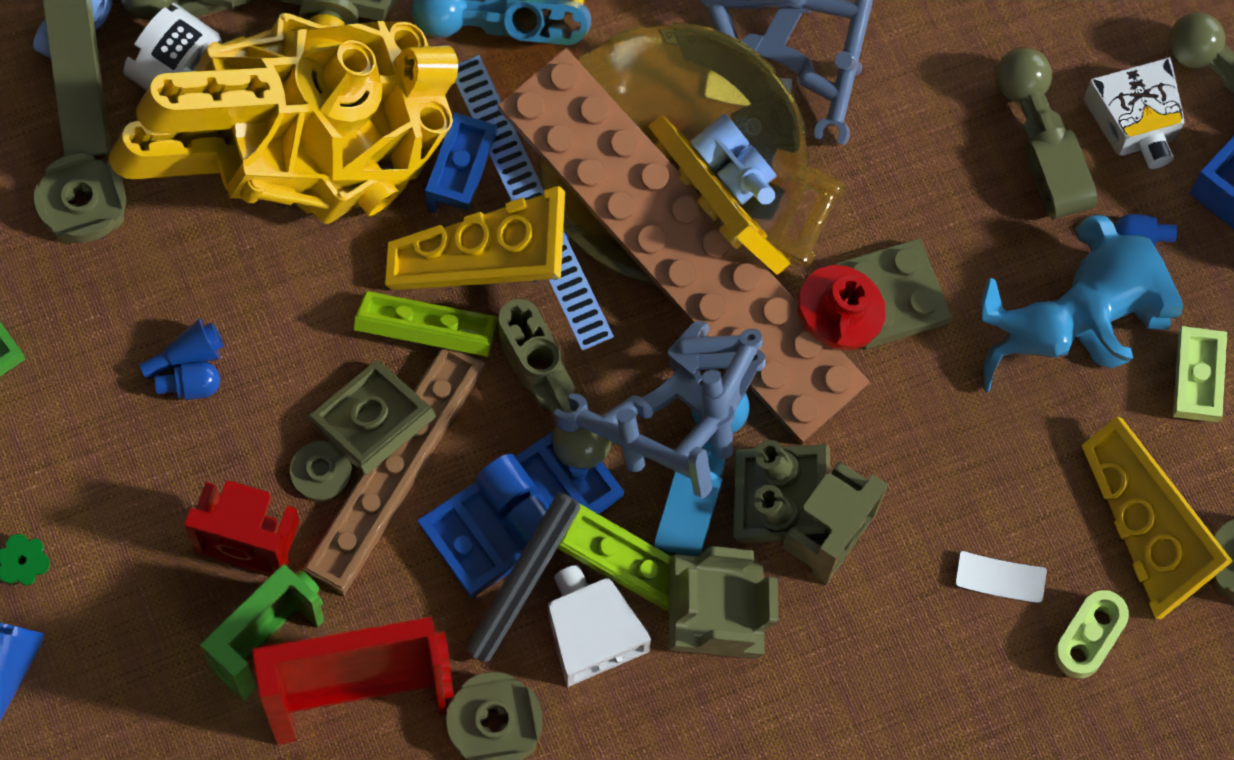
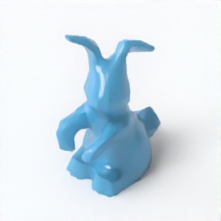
M1093 215L1085 218L1076 227L1079 241L1087 244L1091 252L1082 259L1075 274L1072 288L1056 302H1035L1025 308L1006 311L1001 302L997 282L995 279L990 278L986 282L980 301L981 321L997 326L1009 334L1004 340L989 348L984 362L983 389L985 392L990 391L994 371L1003 356L1024 354L1040 355L1053 359L1066 356L1075 337L1088 350L1094 364L1111 369L1128 363L1134 358L1131 348L1124 347L1119 343L1114 335L1111 322L1133 312L1141 320L1144 328L1169 330V326H1171L1170 318H1179L1182 315L1183 303L1163 259L1150 238L1143 235H1119L1114 224L1107 216Z

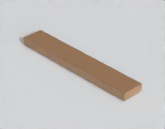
M440 348L414 390L419 397L432 407L436 417L367 475L362 473L304 566L303 571L308 576L345 596L485 368L484 361L466 352Z

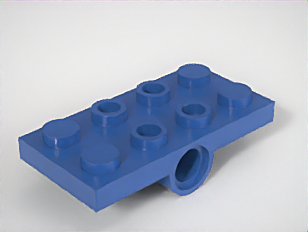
M551 432L518 455L506 454L491 462L477 475L475 483L417 520L418 527L471 600L510 574L558 493L569 495L577 500L578 503L597 514H600L624 498L623 489L603 462L589 470L588 468L577 469L570 466L567 467L557 458L553 450V432Z

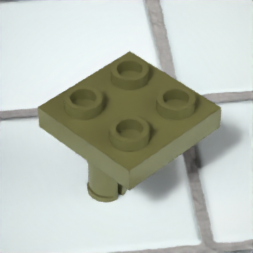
M766 440L760 443L757 448L736 449L733 538L737 543L784 541L791 527L811 540L828 538L829 530L804 514L803 506L824 476L830 473L829 447L826 444L782 447L775 440Z

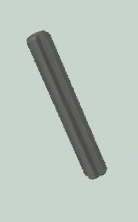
M558 493L467 644L466 650L473 658L484 663L491 660L578 514L580 504L574 498L564 493Z

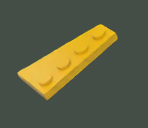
M660 114L648 125L659 139L655 146L672 165L677 162L680 166L678 171L681 173V182L684 185L691 184L695 190L698 189L702 194L697 200L698 204L714 221L720 217L724 222L719 231L733 247L738 249L743 244L776 275L791 264L783 253L766 239L768 235L745 212L737 198L715 176L716 173L672 123Z
M560 186L544 190V195L529 200L520 198L505 203V208L487 214L477 212L465 216L462 222L447 227L438 225L388 242L385 285L391 290H408L561 279L565 191Z

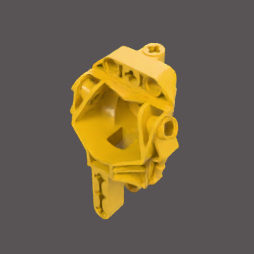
M282 13L269 30L248 38L241 36L223 44L217 42L210 43L193 72L164 73L156 76L136 109L139 121L131 122L125 126L110 152L109 163L119 176L126 179L220 173L230 198L243 199L247 203H255L258 200L290 206L292 203H295L307 214L314 213L324 224L335 221L356 207H361L367 216L370 217L392 203L404 190L409 180L418 177L451 128L453 122L452 114L445 95L457 78V56L451 46H428L423 32L416 25L409 22L377 21L345 25L341 19L333 15L318 14L306 20L292 14ZM313 80H316L317 85H318L320 91L322 92L321 94L319 93V91H318L317 88L315 87V84H314ZM356 102L358 104L357 106L353 107L340 106V104L348 105ZM391 158L394 169L382 170L381 167Z

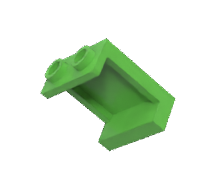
M283 564L200 644L210 670L243 702L257 689L249 664L246 662L253 654L252 649L260 648L296 612H301L317 628L324 622L321 609L323 601L316 594L320 588L302 570L295 574Z

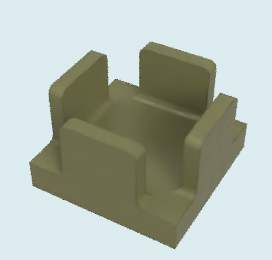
M838 462L833 468L832 474L827 473L803 506L804 514L829 530L828 538L811 540L791 527L785 536L782 547L813 569L811 576L827 585L878 513L888 484L873 474L867 480L843 463Z
M712 546L699 556L675 554L669 559L670 651L758 659L764 655V633L778 622V578L767 576L763 579V564L753 563L754 551Z

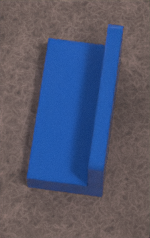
M454 112L451 128L445 136L425 189L427 211L436 213L440 202L469 211L497 135V125Z

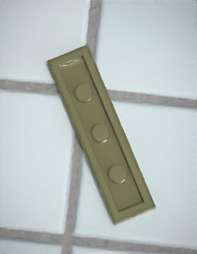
M43 0L64 156L78 153L89 154L94 157L110 154L112 148L91 0Z

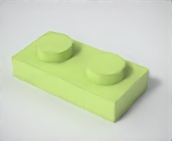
M1181 327L1178 332L1173 417L1219 423L1223 415L1227 332Z

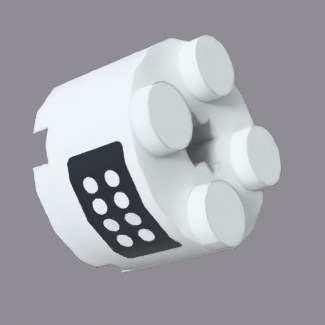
M172 3V11L166 7L163 8L140 34L134 44L140 48L139 55L136 61L127 57L123 73L125 77L146 91L152 80L160 74L193 72L208 45L213 42L221 44L222 39L216 31L176 3Z

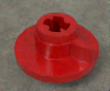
M830 265L818 268L805 279L797 296L798 314L804 327L817 341L834 349L854 350L865 347L878 336L886 319L885 301L879 288L865 274L848 266Z

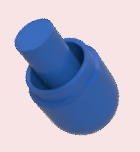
M1127 214L1120 217L1114 224L1119 235H1143L1150 238L1155 247L1156 242H1176L1177 225L1157 224V218L1150 217V215Z
M208 362L185 363L175 367V374L155 376L156 393L177 392L178 399L185 398V400L207 398L216 393L221 379L216 367Z

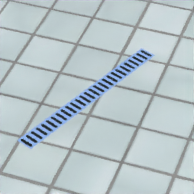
M480 55L459 63L455 82L472 118L497 125V135L489 154L511 201L520 198L529 200L544 195V189L514 127L498 110V105L502 101ZM563 231L561 279H549L581 349L585 350L614 336Z

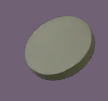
M302 0L299 15L306 20L318 14L333 15L341 19L345 25L357 24L359 12L356 6L348 0Z
M311 442L300 448L291 461L290 477L292 484L302 497L310 501H331L342 495L348 488L352 478L351 462L330 442Z

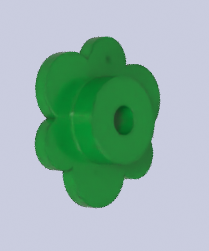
M14 534L9 537L6 542V548L0 549V579L6 584H14L19 581L24 586H30L35 582L36 576L45 574L50 568V560L43 553L44 544L39 539L29 541L23 534ZM21 560H26L24 564H19Z

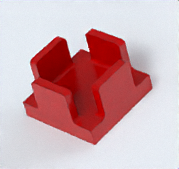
M226 481L219 496L216 484L206 482L196 509L190 508L184 526L196 554L272 576L283 564L287 567L289 566L288 554L300 521L297 508L286 506L278 528L277 519L266 515L271 501L269 492L237 482Z

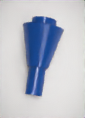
M199 318L170 343L164 352L140 363L139 366L145 378L149 380L173 367H179L181 364L221 359L218 350L224 347V342L212 322L205 325Z

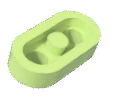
M1100 590L1086 598L1055 648V660L1063 673L1073 678H1086L1098 670L1128 622L1129 611L1127 604L1118 594L1112 591ZM1094 613H1106L1110 623L1105 625L1098 623ZM1073 649L1083 651L1086 661L1076 662L1072 659L1070 651Z

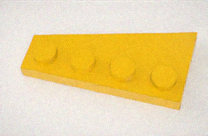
M1116 416L1081 446L1104 499L1108 500L1116 519L1114 522L1121 539L1125 540L1134 561L1132 565L1139 582H1142L1151 601L1149 605L1155 619L1161 620L1233 561L1126 422Z

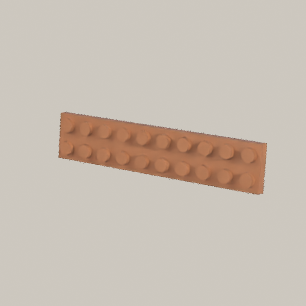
M567 48L561 51L498 105V110L691 324L695 321L707 323L709 325L707 337L740 335L747 329H756L762 333L763 346L759 350L765 354L766 366L761 371L756 372L749 388L800 445L869 385L870 381L841 349H834L817 341L808 332L798 314L797 301L743 244L738 249L730 244L719 231V228L724 224L720 217L714 221L697 202L701 195L691 184L684 185L681 182V173Z

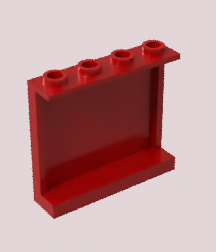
M432 617L252 649L260 699L277 745L296 742L292 713L435 687L439 713L442 715L447 714L445 699L454 697L445 631H434Z

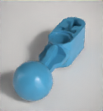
M413 0L411 6L412 18L416 26L424 34L434 38L449 37L458 32L464 25L482 27L488 35L513 37L521 41L573 45L581 41L588 33L592 22L590 12L583 4L568 0ZM527 7L535 12L537 25L534 29L525 30L517 24L515 14L518 8ZM547 9L552 10L549 19L561 20L570 12L573 13V20L580 22L581 26L576 27L572 34L567 33L566 25L553 23L548 28L549 32H545L544 29L548 22Z
M746 393L735 411V419L731 424L733 434L742 428L749 415V400ZM691 409L692 418L697 425L701 420V416ZM710 439L702 447L707 452L712 480V489L706 498L703 499L693 493L691 478L675 472L654 543V547L672 556L675 554L699 556L702 553L723 480L721 475L725 465L724 459L716 457Z

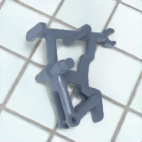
M700 0L706 6L718 38L744 49L754 57H765L791 68L799 74L798 82L801 86L831 101L827 119L822 118L815 126L814 135L816 139L823 141L826 129L829 126L835 125L839 129L837 143L845 146L849 140L850 132L849 127L844 123L854 77L858 76L862 71L859 57L873 0H855V2L849 0ZM728 8L778 9L764 37L749 33L743 40L739 41ZM815 11L850 19L843 51L839 52L835 57V64L839 68L835 83L814 73L815 67L806 56L785 45L802 14Z
M695 321L668 350L670 367L675 373L656 390L642 398L636 395L631 396L603 416L589 411L587 401L583 396L571 393L568 396L570 409L574 412L565 413L562 410L556 409L553 412L556 425L559 429L567 432H573L582 427L622 446L626 466L632 472H638L644 468V457L691 478L693 493L704 499L712 489V480L707 452L702 447L710 439L716 457L726 459L732 455L733 433L731 424L735 419V411L756 372L761 371L766 366L765 354L759 350L763 346L762 333L756 329H747L740 335L707 337L709 325L702 321ZM726 368H727V370H726L725 374L723 375L722 379H721V374H720L718 371H716V370H710V369H726ZM699 370H709V371H706L703 375H701V373H700ZM678 397L701 416V420L675 450L639 434L636 415L645 419L651 418L655 412L664 408Z

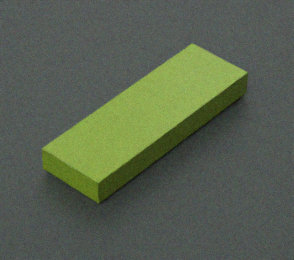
M365 291L355 316L354 330L488 357L497 330L498 317Z
M580 504L578 514L557 549L669 612V559L671 556Z

